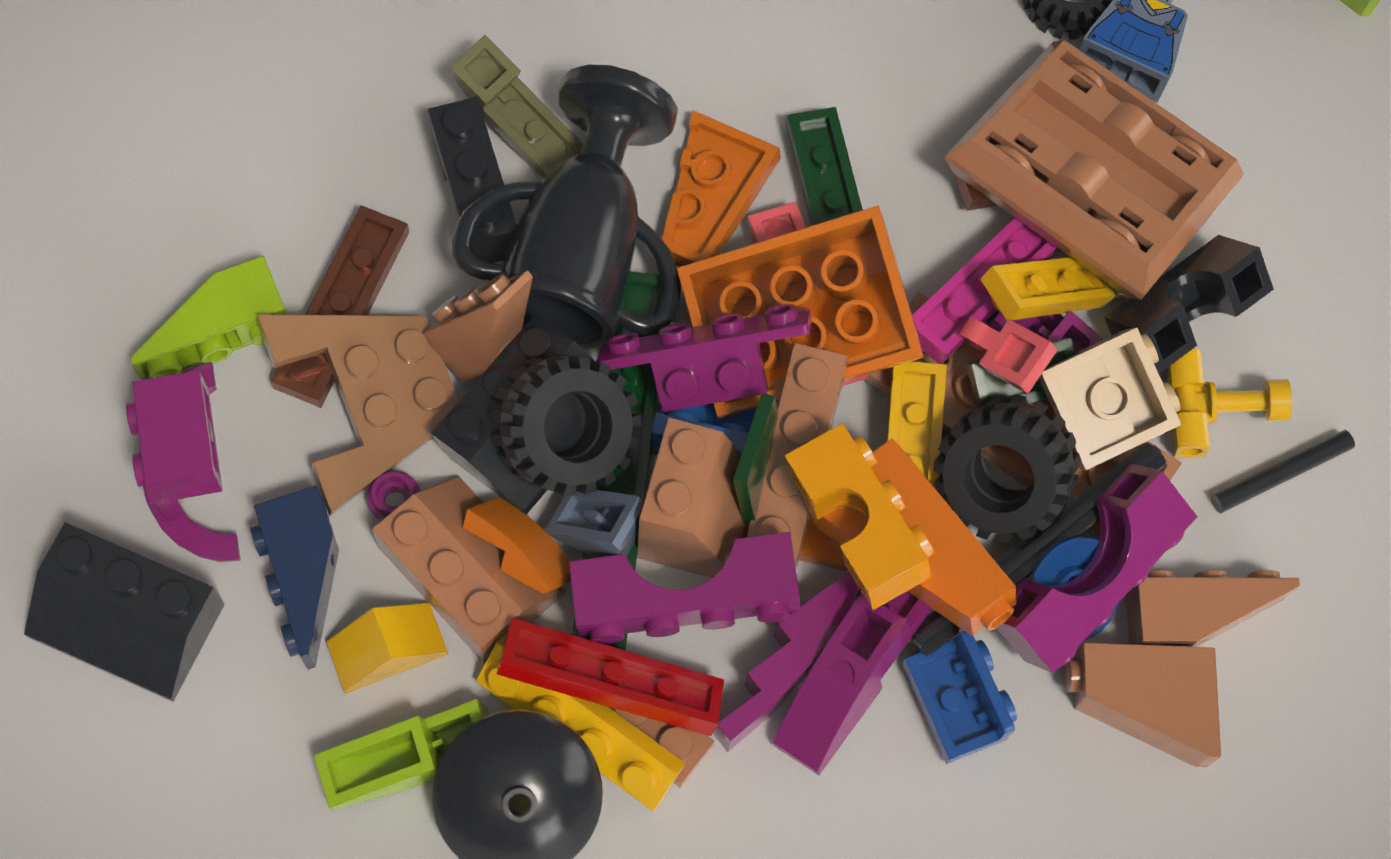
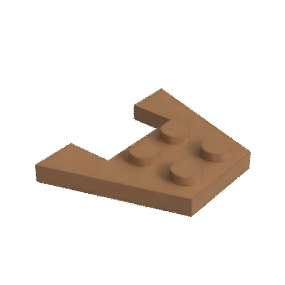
M257 314L256 322L274 368L325 353L360 447L312 463V471L329 517L367 489L379 476L392 470L434 438L431 432L459 402L444 360L423 335L430 328L427 316Z

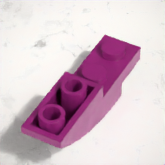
M906 591L872 610L863 593H861L826 644L798 691L773 741L774 747L819 776L883 689L880 680L931 612L932 608L921 599Z

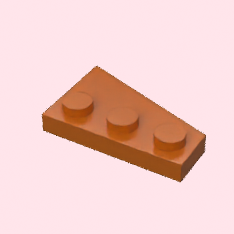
M692 110L689 122L690 132L686 148H683L680 160L681 170L676 191L672 194L662 240L671 250L674 261L683 266L721 254L781 159L779 147Z

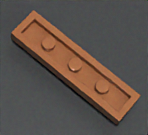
M794 343L779 403V417L755 521H750L747 537L790 532L795 567L799 563L809 522V513L805 505V499L790 475L785 455L832 429L849 356Z

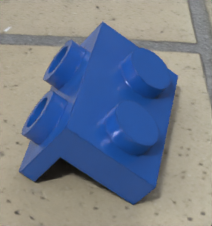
M963 630L957 634L954 640L945 643L931 656L918 653L904 659L902 666L946 764L1006 741L1015 731L1013 722L1017 720V714L1014 704L1005 690L998 691L990 673L994 669L993 660L986 644L982 640L976 641L974 636Z

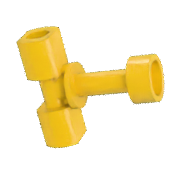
M1192 349L1167 368L1168 383L1174 389L1181 407L1177 415L1182 425L1172 429L1174 457L1197 458L1207 455L1210 448L1208 423L1216 422L1217 412L1264 411L1266 421H1288L1291 418L1292 391L1288 379L1265 380L1263 390L1217 392L1213 381L1204 382L1200 349Z

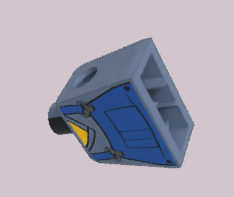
M1113 0L1086 33L1079 50L1146 97L1158 103L1173 73L1188 15L1185 10L1172 5L1173 0Z

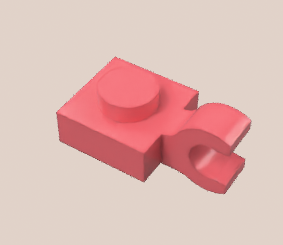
M970 317L959 333L961 337L970 341L969 345L973 349L984 354L979 364L988 373L1026 394L1030 392L1057 352V348L1051 341L1009 319L1002 330L998 332L983 322Z

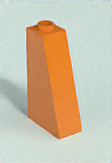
M893 438L872 452L877 465L871 468L880 483L888 479L892 482L905 505V509L899 513L909 529L915 525L922 529L934 551V554L928 557L931 578L908 590V592L927 603L929 607L971 636L984 627L988 631L996 629L1007 621L1014 612L1012 607L1016 605L1015 584ZM805 500L809 518L813 525L840 545L858 536L867 525L868 517L853 508H840L817 520Z

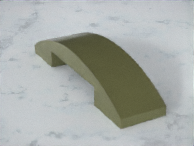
M486 35L479 39L449 67V72L468 98H478L483 117L543 178L563 160L581 154L583 143L518 78L521 70Z

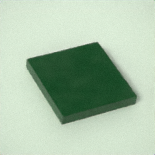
M765 393L761 394L733 479L742 520L745 525H750V521H755L779 417L775 396Z

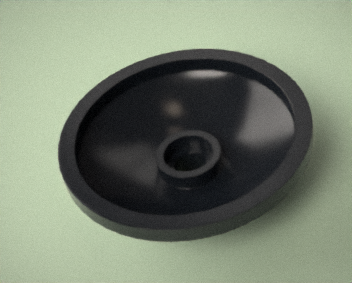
M526 709L504 710L492 713L478 719L463 729L443 753L435 772L432 790L433 812L439 832L445 843L459 859H573L587 844L596 828L601 813L603 797L602 780L597 762L583 738L561 720L542 712ZM516 794L528 796L530 799L528 808L521 812L513 811L508 806L512 796Z

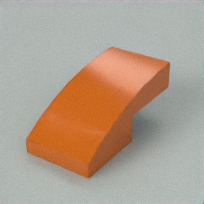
M500 497L467 509L462 528L505 551L500 571L542 594L571 582L570 559L541 526L521 510Z

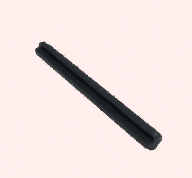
M1148 442L1143 443L1064 506L1059 515H1056L1051 525L1045 530L1041 531L1037 528L1033 537L1019 542L998 559L996 563L1017 586L1024 578L1026 579L1032 574L1039 559L1049 548L1066 538L1081 535L1100 519L1096 500L1130 464L1158 470L1163 469L1166 465V460L1161 450L1156 445L1153 446ZM933 611L925 618L910 641L923 655L931 656L963 629L937 611Z

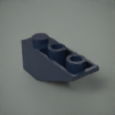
M317 485L254 505L259 523L250 526L259 557L269 554L274 573L265 575V579L275 607L284 604L290 623L280 626L290 657L300 654L308 670L316 667L339 554L338 544Z

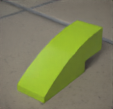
M475 699L425 719L420 716L412 717L313 755L329 809L334 810L433 782L438 763L448 745L471 723L490 715L487 706Z

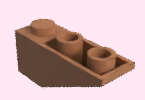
M528 270L510 279H507L502 273L483 288L480 285H476L460 298L457 295L451 297L432 313L436 322L423 335L462 383L481 376L522 330L533 278Z
M1169 570L1149 571L1146 579L1126 594L1130 644L1198 647L1283 601L1300 586L1299 578H1280V572L1274 570L1255 571L1249 573L1247 577H1227V572L1221 570L1201 571L1196 573L1194 577H1174V573Z

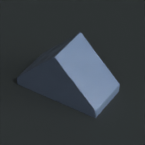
M602 490L589 494L575 491V495L564 496L544 531L551 537L591 558L625 554L627 557L639 535V519L644 501L639 496Z

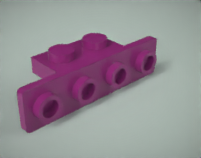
M782 304L767 309L764 315L743 319L742 314H727L715 318L711 325L691 328L688 323H678L662 328L659 334L639 337L637 333H623L611 337L607 344L602 345L596 361L607 364L611 367L610 370L651 363L662 412L758 396L762 393L767 394L768 382L759 343L809 334L811 327L809 307L796 309V306L793 304Z

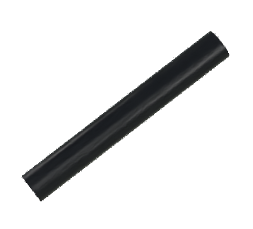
M1347 430L1340 431L1212 494V504L1219 513H1223L1353 449L1355 441Z

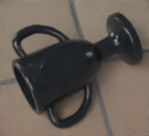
M591 64L573 68L561 79L558 104L567 119L581 130L587 132L581 154L560 162L542 181L515 182L494 187L474 200L463 211L457 222L452 238V256L461 270L469 276L480 280L491 281L502 273L507 279H510L528 270L533 278L522 328L537 314L572 338L583 349H590L607 344L611 337L616 336L617 325L639 335H655L662 328L669 326L675 318L680 300L681 282L671 250L661 237L638 216L635 190L621 165L628 145L647 146L660 143L673 132L677 121L678 107L672 96L661 86L634 71L611 65ZM529 199L518 221L503 264L484 262L476 257L473 253L472 245L481 221L503 204L514 200ZM636 238L647 247L655 260L661 281V291L657 306L650 316L636 315L622 306L632 266Z

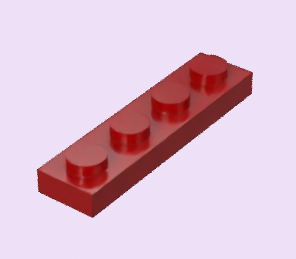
M512 618L508 626L496 675L708 736H712L718 725L725 680L516 618Z

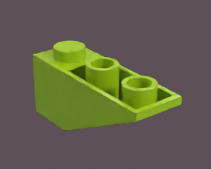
M264 255L214 273L130 357L139 378L144 380L179 374L183 369L202 362L207 364L223 361L233 351L248 345H265L256 322L257 314L287 315Z

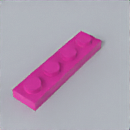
M1014 218L912 315L922 350L938 364H942L966 341L959 333L970 317L984 323L997 310L992 303L991 295L980 280L992 266L1049 260L1059 249Z

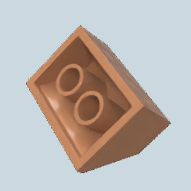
M460 477L413 494L372 530L378 548L485 664L496 642L506 635L512 618L532 623L566 593V590L561 586L542 594L500 571L505 551L462 528L467 509L484 502Z

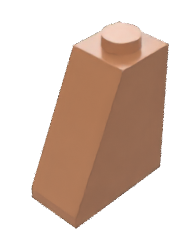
M1083 643L1073 659L1066 664L1065 686L1067 692H1074V709L1195 767H1208L1221 757L1215 648Z

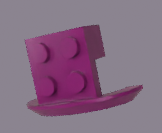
M210 362L193 367L185 373L133 381L134 402L126 403V415L132 435H138L140 442V453L132 455L133 470L138 487H143L147 504L160 528L179 547L198 557L217 562L241 561L237 534L224 535L214 533L195 524L187 517L177 501L178 499L223 491L210 394L217 390L213 363Z

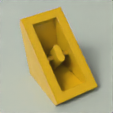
M430 603L372 608L326 641L345 694L449 655Z

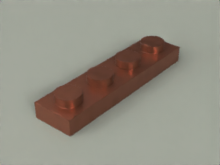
M361 205L305 315H368L409 234L408 223ZM325 353L280 366L271 379L273 389L322 408L335 382Z

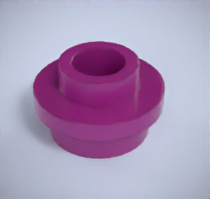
M399 471L386 472L370 485L367 492V503L371 513L378 520L382 521L400 506L393 507L387 505L385 500L388 495L395 492L403 494L405 496L401 503L403 504L413 494L420 492L417 482L410 475Z

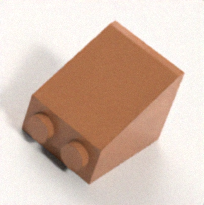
M668 418L639 519L638 559L713 578L726 564L735 539L747 537L749 525H745L742 520L733 480L742 454L722 431Z

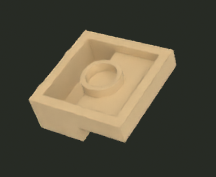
M1137 327L1125 329L1080 350L1078 354L1044 369L1039 377L1055 415L1059 414L1066 422L1062 427L1064 434L1073 432L1077 443L1072 452L1080 454L1079 467L1081 470L1090 469L1182 425L1176 413L1181 409L1179 399L1172 386L1168 382H1162L1154 365L1158 362L1155 346L1146 334H1140Z

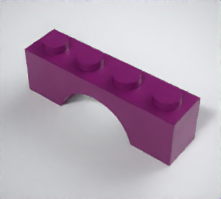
M1130 464L1096 500L1101 523L1100 539L1092 560L1078 576L1066 583L1054 586H1045L1024 578L1016 586V605L1012 607L1014 612L997 629L1025 662L1053 674L1059 667L1067 664L1075 656L1079 645L1091 632L1111 617L1113 608L1125 595L1146 579L1149 569L1159 558L1181 541L1184 531L1198 516L1162 470Z
M790 532L735 539L731 554L718 574L699 586L683 590L665 589L649 583L633 569L625 554L569 562L576 627L581 638L591 639V641L601 644L617 643L625 639L624 634L646 631L649 637L671 636L680 632V626L702 624V628L707 630L724 629L733 626L735 619L757 616L759 622H776L789 618L791 611L800 610V595Z

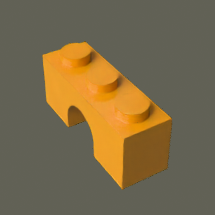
M842 423L785 455L790 475L817 520L840 508H853L868 517L864 530L855 538L840 545L845 566L872 610L931 578L928 557L934 554L932 546L918 525L909 529L899 513L905 509V505L898 491L889 479L880 483L871 468L877 465V461L861 435L853 439Z

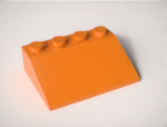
M879 205L677 268L693 328L711 325L715 318L727 314H742L743 319L764 315L767 309L782 304H793L796 306V309L809 307L811 314L809 334L759 343L768 382L767 394L774 395L776 402L781 399L794 343L849 356L843 381L924 357L886 222ZM761 395L714 403L717 417L720 419L757 408Z

